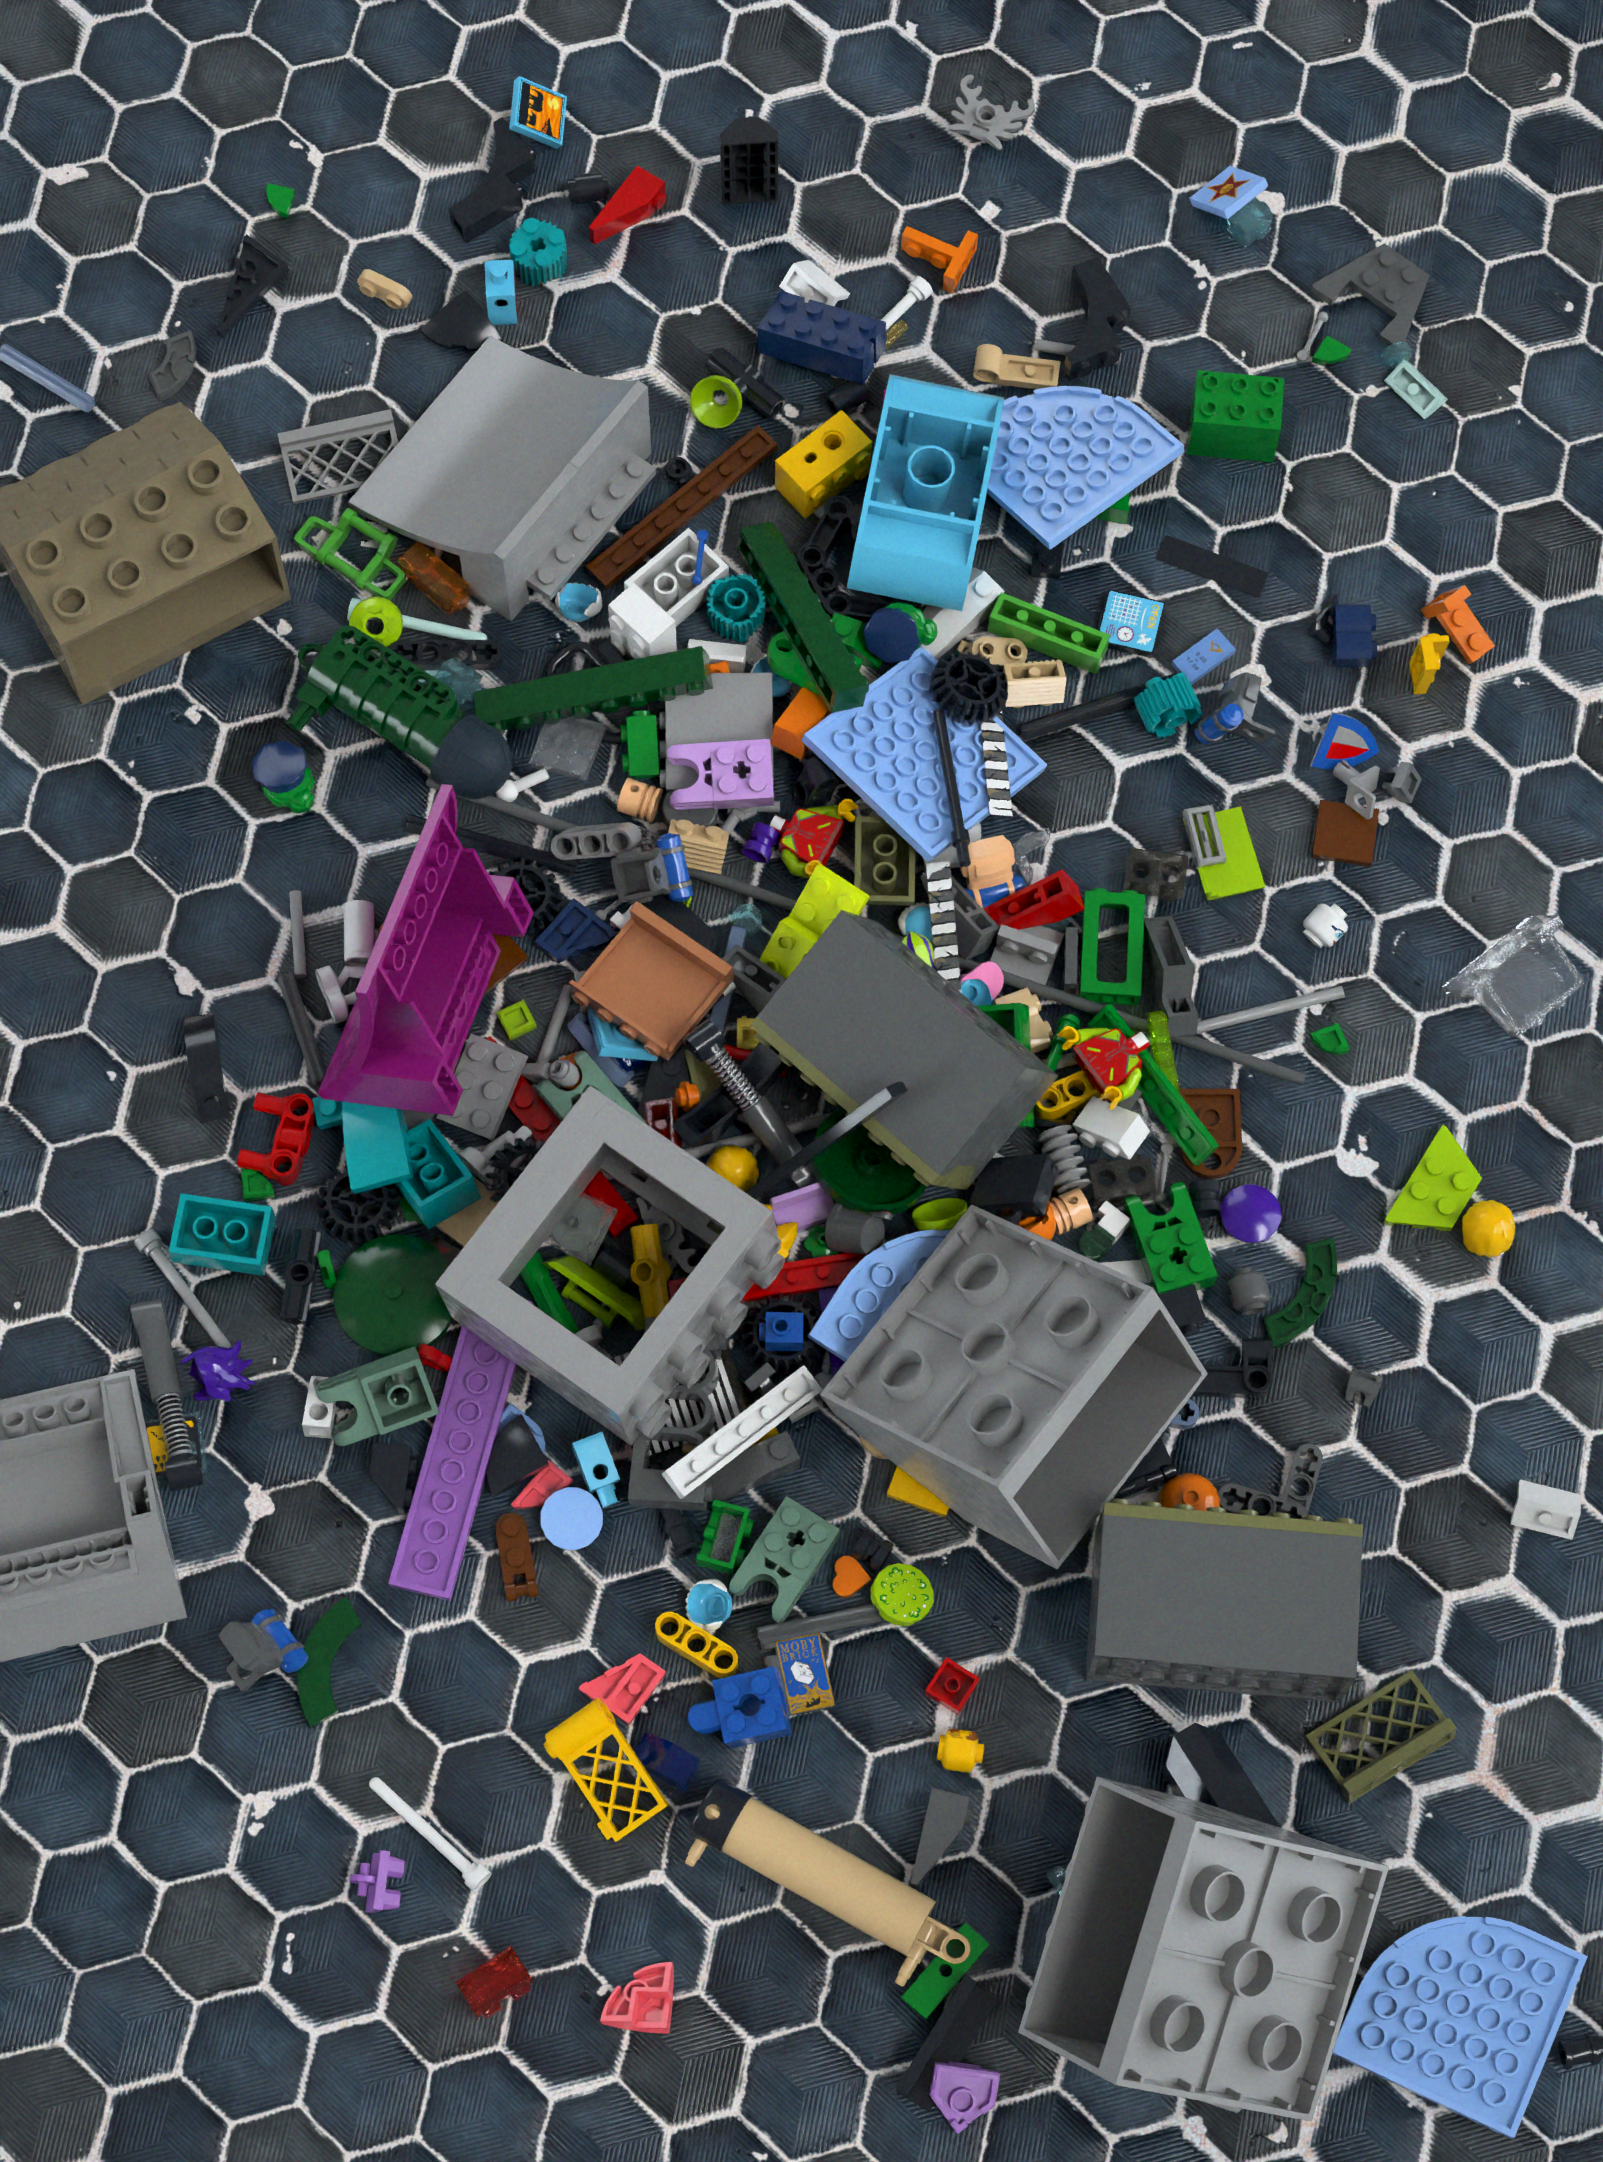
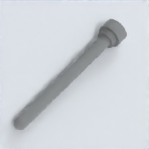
M149 1229L135 1239L134 1245L141 1254L145 1253L147 1257H152L215 1345L224 1348L232 1347L161 1250V1238L156 1231Z

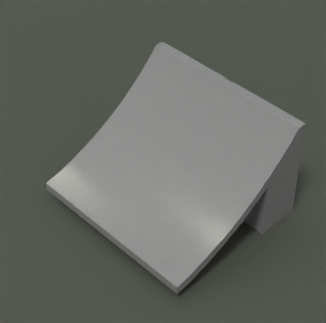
M489 336L348 501V505L351 509L406 537L459 555L465 591L509 621H512L529 601L527 586L551 601L656 475V468L645 461L651 454L648 386L639 380L606 379L562 368L526 354Z
M135 1369L0 1400V1662L54 1650L57 1647L71 1646L187 1618Z

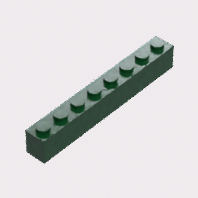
M773 522L740 528L736 549L753 579H757V586H761V591H764L768 605L787 635L830 713L862 707L866 693L869 691L868 680L859 671L854 656L849 654L844 645L843 637L835 630L830 615L821 606L818 594L814 593L811 589L806 574L802 573L797 565L796 557L786 546L782 533L778 532Z
M702 646L475 691L473 695L476 717L503 734L505 730L514 728L527 730L532 728L534 724L539 723L557 724L562 719L569 717L576 719L586 718L590 716V713L599 711L612 713L617 711L619 707L629 705L631 707H642L647 702L654 700L671 701L676 696L684 694L697 696L703 694L704 690L713 689L709 655Z

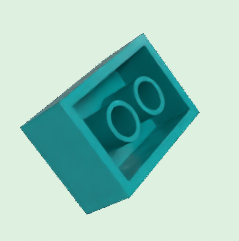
M430 1119L406 1132L411 1151L409 1158L413 1178L396 1182L395 1185L429 1230L480 1200L481 1196L473 1175Z
M181 1193L168 1252L173 1263L265 1276L276 1221L275 1213L271 1206Z

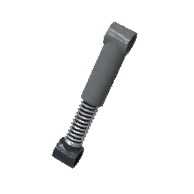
M709 1019L705 1020L683 1038L686 1047L692 1055L700 1062L706 1061L708 1065H712L710 1069L714 1068V1073H718L717 1078L721 1077L720 1082L724 1081L723 1086H727V1091H731L730 1095H734L733 1099H737L736 1104H741L739 1108H742L740 1111L741 1116L779 1167L804 1149L764 1095H757V1091H754V1086H751V1082H747L748 1078H744L745 1074L741 1073V1069H737L738 1065H734L735 1061L731 1060L732 1056H728L729 1052L724 1048L726 1039ZM811 1163L787 1181L793 1190L818 1183Z
M159 1297L131 1304L132 1318L140 1342L151 1399L154 1404H157V1409L159 1410L162 1434L164 1435L166 1450L168 1451L165 1469L172 1492L203 1485L197 1455L192 1454V1450H190L191 1445L188 1444L190 1442L187 1439L189 1435L186 1434L188 1430L185 1429L186 1424H184L182 1404L179 1403L183 1393L162 1298Z

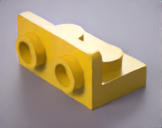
M1432 633L1420 637L1409 661L1414 695L1426 694L1430 684L1434 682V675L1440 669V661L1450 642L1448 635L1440 636L1439 634Z

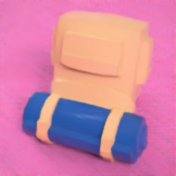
M1004 835L978 840L968 845L971 864L967 867H960L963 877H966L967 887L964 889L982 909L1027 887L1024 879L1019 874L1013 875L1012 865L1015 863L1012 844Z

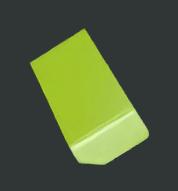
M565 1255L542 1262L547 1269H555L570 1279L561 1295L567 1300L571 1299L603 1321L602 1324L610 1328L617 1320L619 1314H621L635 1330L640 1331L645 1328L646 1320L643 1317L641 1302L618 1288L576 1257ZM578 1285L611 1308L610 1311L578 1290Z

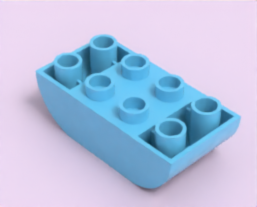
M889 375L847 582L848 589L957 611L963 610L996 448L1004 397Z

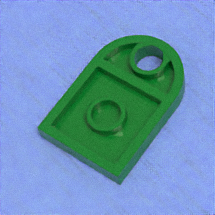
M785 632L775 635L771 639L767 651V662L770 668L779 676L820 695ZM784 647L789 649L790 651L784 652L779 650L778 648ZM853 655L860 670L863 659Z

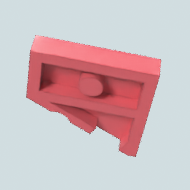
M640 1653L628 1659L626 1663L609 1669L598 1678L581 1684L579 1691L592 1700L600 1698L613 1715L627 1725H630L662 1681L666 1671Z

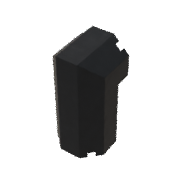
M1194 1723L1172 1737L1167 1747L1162 1775L1176 1796L1193 1799L1280 1827L1220 1732Z

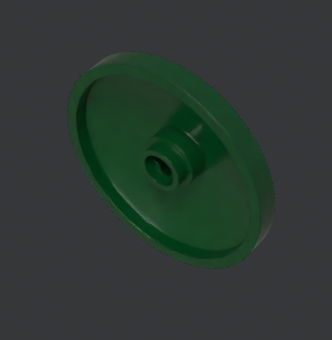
M841 1109L826 1118L817 1130L813 1141L844 1119L847 1111ZM863 1125L811 1163L814 1175L824 1191L836 1202L850 1210L866 1213L887 1211L894 1215L913 1206L921 1198L927 1187L913 1176L915 1170L908 1164L903 1166L891 1157L892 1150L885 1144L880 1146L870 1139L867 1135L870 1131Z
M386 1235L363 1244L348 1257L336 1279L334 1306L342 1328L358 1346L379 1356L387 1357L414 1346L418 1351L421 1344L432 1346L446 1333L453 1321L435 1285L450 1263L435 1246L414 1236Z

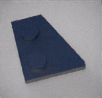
M573 898L535 940V946L554 961L560 963L611 942L618 932Z

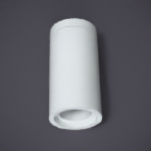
M353 900L344 904V963L348 966H366L374 948V904L365 900Z

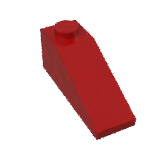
M636 166L589 226L590 242L595 245L649 218L656 209L660 210L667 199L665 182L643 168Z
M1060 870L983 909L999 927L1003 924L1020 930L1062 921L1085 908L1078 885L1063 870Z

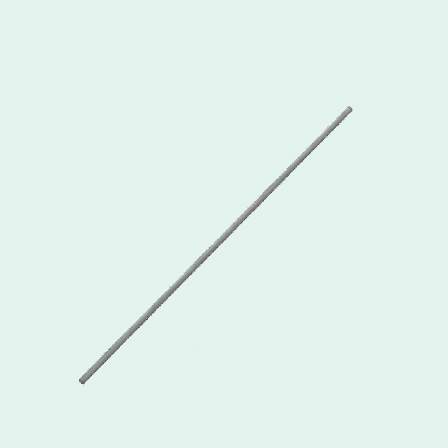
M1342 986L1198 1021L1197 1034L1344 998V990ZM1150 1033L1145 1034L1150 1046L1170 1041ZM1073 1053L1062 1055L1056 1069L1077 1064L1072 1057ZM834 1112L787 1123L786 1126L792 1134L817 1129ZM754 1132L683 1150L694 1158H701L712 1155L716 1148L723 1145L734 1144L739 1147H745L761 1143V1141ZM634 1169L631 1174H636L637 1171ZM600 1170L607 1180L614 1179L603 1170Z

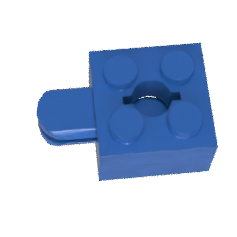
M774 1666L712 1680L715 1699L693 1705L688 1713V1721L695 1731L704 1735L722 1730L724 1744L731 1749L793 1735L781 1672Z

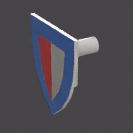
M1331 712L1328 722L1319 727L1322 737L1310 766L1334 770L1335 766L1343 760L1348 762L1349 765L1355 766L1377 754L1379 749L1374 736L1365 725L1350 716Z

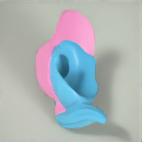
M987 961L977 966L970 973L960 975L962 994L976 1006L993 1005V1001L998 996L1004 983V976L1000 967L994 962Z

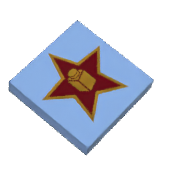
M1229 166L1189 199L1193 207L1229 219L1265 190L1268 184L1264 177Z

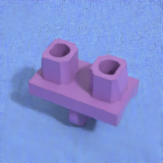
M380 1850L379 1853H373L371 1870L369 1863H361L360 1874H350L349 1882L358 1884L357 1896L366 1897L367 1895L365 1909L367 1913H377L382 1910L399 1908L400 1891L386 1889L387 1877L394 1879L402 1878L405 1861L391 1857L390 1851Z

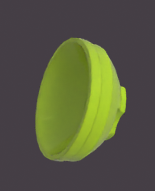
M713 375L703 378L694 386L690 395V405L693 414L702 424L711 428H724L733 423L739 416L742 408V396L738 387L730 379L724 376ZM715 390H722L727 394V404L721 405L714 400Z
M375 596L363 599L355 606L350 615L349 625L356 627L384 646L389 647L390 644L399 639L402 633L403 618L400 610L392 601L384 597ZM372 617L380 618L384 623L383 631L379 634L370 633L366 627L368 619Z
M940 1198L915 1208L912 1212V1218L915 1227L920 1231L952 1230L968 1210L967 1203L959 1198Z

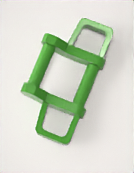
M347 508L342 514L337 527L316 516H311L294 537L296 546L314 557L317 562L322 565L327 564L355 581L357 587L377 597H384L391 601L406 581L405 572L389 561L398 538L391 533L385 534L364 521L351 508ZM315 527L331 534L319 551L304 541L305 537ZM352 527L380 544L376 555L362 572L334 555L347 539ZM384 567L398 577L386 591L371 584Z

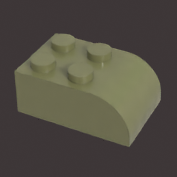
M856 817L854 886L870 896L866 905L914 906L915 849L882 817Z

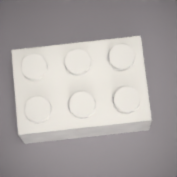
M688 528L626 580L624 588L626 590L631 584L635 583L675 620L677 627L707 601L708 589H710L711 584H714L715 579L719 580L721 578L724 580L725 576L729 577V566L704 544L701 567L703 581L700 585H694L691 582V578L695 574L699 541L697 540V535Z
M635 583L631 584L608 605L610 645L621 657L625 656L629 660L677 651L675 620Z

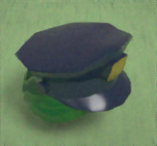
M896 602L876 610L869 622L864 625L863 634L867 650L886 663L909 660L914 651L922 644L927 646L934 642L938 631L934 620L925 619L920 609L910 604Z
M286 741L263 745L252 759L251 764L254 780L260 782L266 798L279 808L288 807L294 813L309 812L314 805L315 797L311 791L314 789L315 781L311 770L308 768L304 749Z

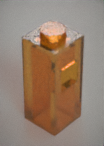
M417 541L398 559L399 568L405 572V577L450 616L456 610H462L468 604L471 597L469 583L421 542Z

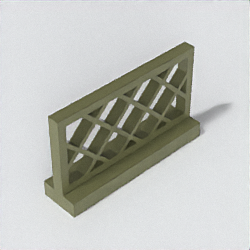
M1413 1670L1308 1733L1306 1740L1342 1790L1341 1794L1344 1799L1350 1804L1455 1739L1457 1727L1450 1718L1447 1719ZM1411 1682L1417 1691L1416 1702L1397 1698L1398 1689ZM1394 1691L1393 1697L1387 1696ZM1420 1696H1421V1698L1424 1700L1425 1703H1420V1702H1419V1701H1420ZM1377 1701L1392 1703L1389 1718L1370 1714L1372 1704ZM1396 1704L1414 1708L1412 1723L1393 1719ZM1368 1707L1367 1713L1361 1712ZM1418 1709L1431 1711L1438 1721L1430 1726L1415 1724ZM1351 1717L1365 1719L1363 1734L1344 1731L1346 1720ZM1369 1720L1388 1724L1385 1739L1366 1735ZM1341 1724L1340 1730L1334 1729L1335 1727ZM1391 1725L1410 1729L1409 1739L1402 1743L1389 1740ZM1414 1730L1420 1731L1413 1736ZM1325 1733L1339 1736L1336 1751L1322 1748L1316 1739ZM1342 1737L1361 1741L1358 1756L1340 1752ZM1370 1742L1384 1745L1382 1755L1376 1759L1362 1757L1364 1743ZM1387 1746L1393 1747V1749L1386 1752ZM1328 1756L1334 1757L1333 1763ZM1338 1758L1357 1762L1355 1772L1343 1779L1336 1768ZM1360 1763L1367 1764L1360 1768Z

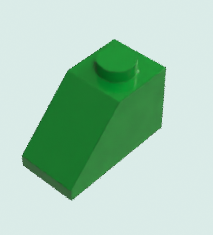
M834 612L832 624L837 633L843 637L844 645L848 652L863 659V666L879 671L883 660L867 650L863 634L865 623Z

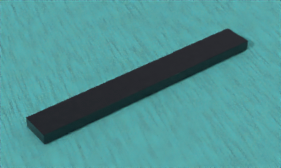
M903 1081L896 1082L882 1089L745 1193L758 1202L906 1093L908 1089Z

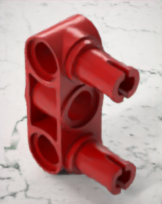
M258 1092L254 1101V1110L278 1115L281 1121L275 1133L272 1152L262 1154L241 1149L238 1155L237 1166L263 1172L264 1176L275 1180L280 1185H291L297 1181L304 1157L309 1149L311 1133L316 1119L312 1101L305 1094L285 1095L284 1098ZM298 1107L308 1108L307 1113L302 1116L293 1114L294 1110ZM283 1163L292 1165L288 1172L280 1173L277 1171L278 1166Z

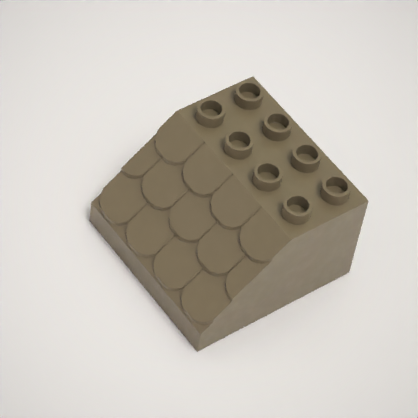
M181 402L159 409L122 431L111 433L69 457L61 458L42 467L29 477L0 488V561L82 705L292 600L276 535L221 442Z

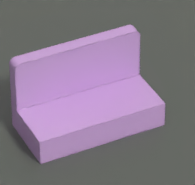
M819 1182L770 1199L776 1227L788 1222H797V1231L827 1222L830 1211L834 1206L832 1197L824 1191Z

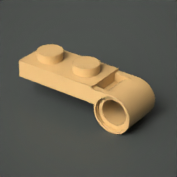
M983 344L977 347L973 376L982 382L1029 389L1055 387L1058 384L1061 361L1002 354V349L998 346Z

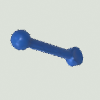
M699 530L697 532L699 545L695 574L691 578V582L694 585H700L703 581L701 567L704 544L709 536L706 530Z

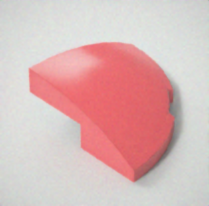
M663 1962L649 1965L634 1972L635 1980L629 1982L623 1990L621 1986H617L603 2008L600 2019L601 2024L632 2031L669 2034L673 2005L674 1964L673 1962Z

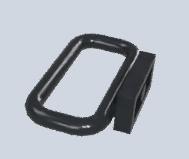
M606 640L597 650L587 642L575 641L564 646L551 658L545 669V677L557 675L558 668L575 653H583L596 667L624 662L625 660ZM647 704L642 707H635L637 711H649ZM592 713L586 718H581L607 744L618 745L624 743L621 740V731L611 733Z

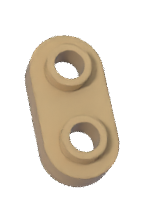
M364 269L357 279L360 286L359 289L363 294L368 297L375 296L385 301L393 309H405L413 298L411 292L406 287L375 271Z
M985 636L975 640L969 647L972 655L980 651V657L984 659L990 657V663L992 665L999 664V669H1003L1005 663L1009 665L1011 663L1016 664L1017 662L1023 663L1028 655L1024 643L1015 638ZM983 647H987L989 649V655L984 653ZM1011 648L1016 650L1017 656L1011 654Z

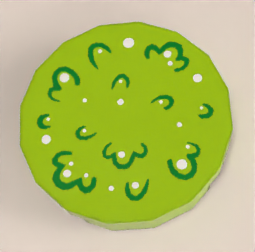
M897 1563L885 1567L875 1577L871 1586V1600L884 1620L894 1625L910 1626L922 1620L929 1613L934 1602V1591L929 1579L921 1570L908 1564Z

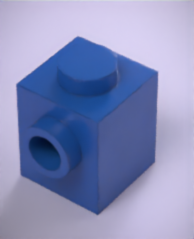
M766 1312V1322H759V1341H765V1351H803L804 1313Z

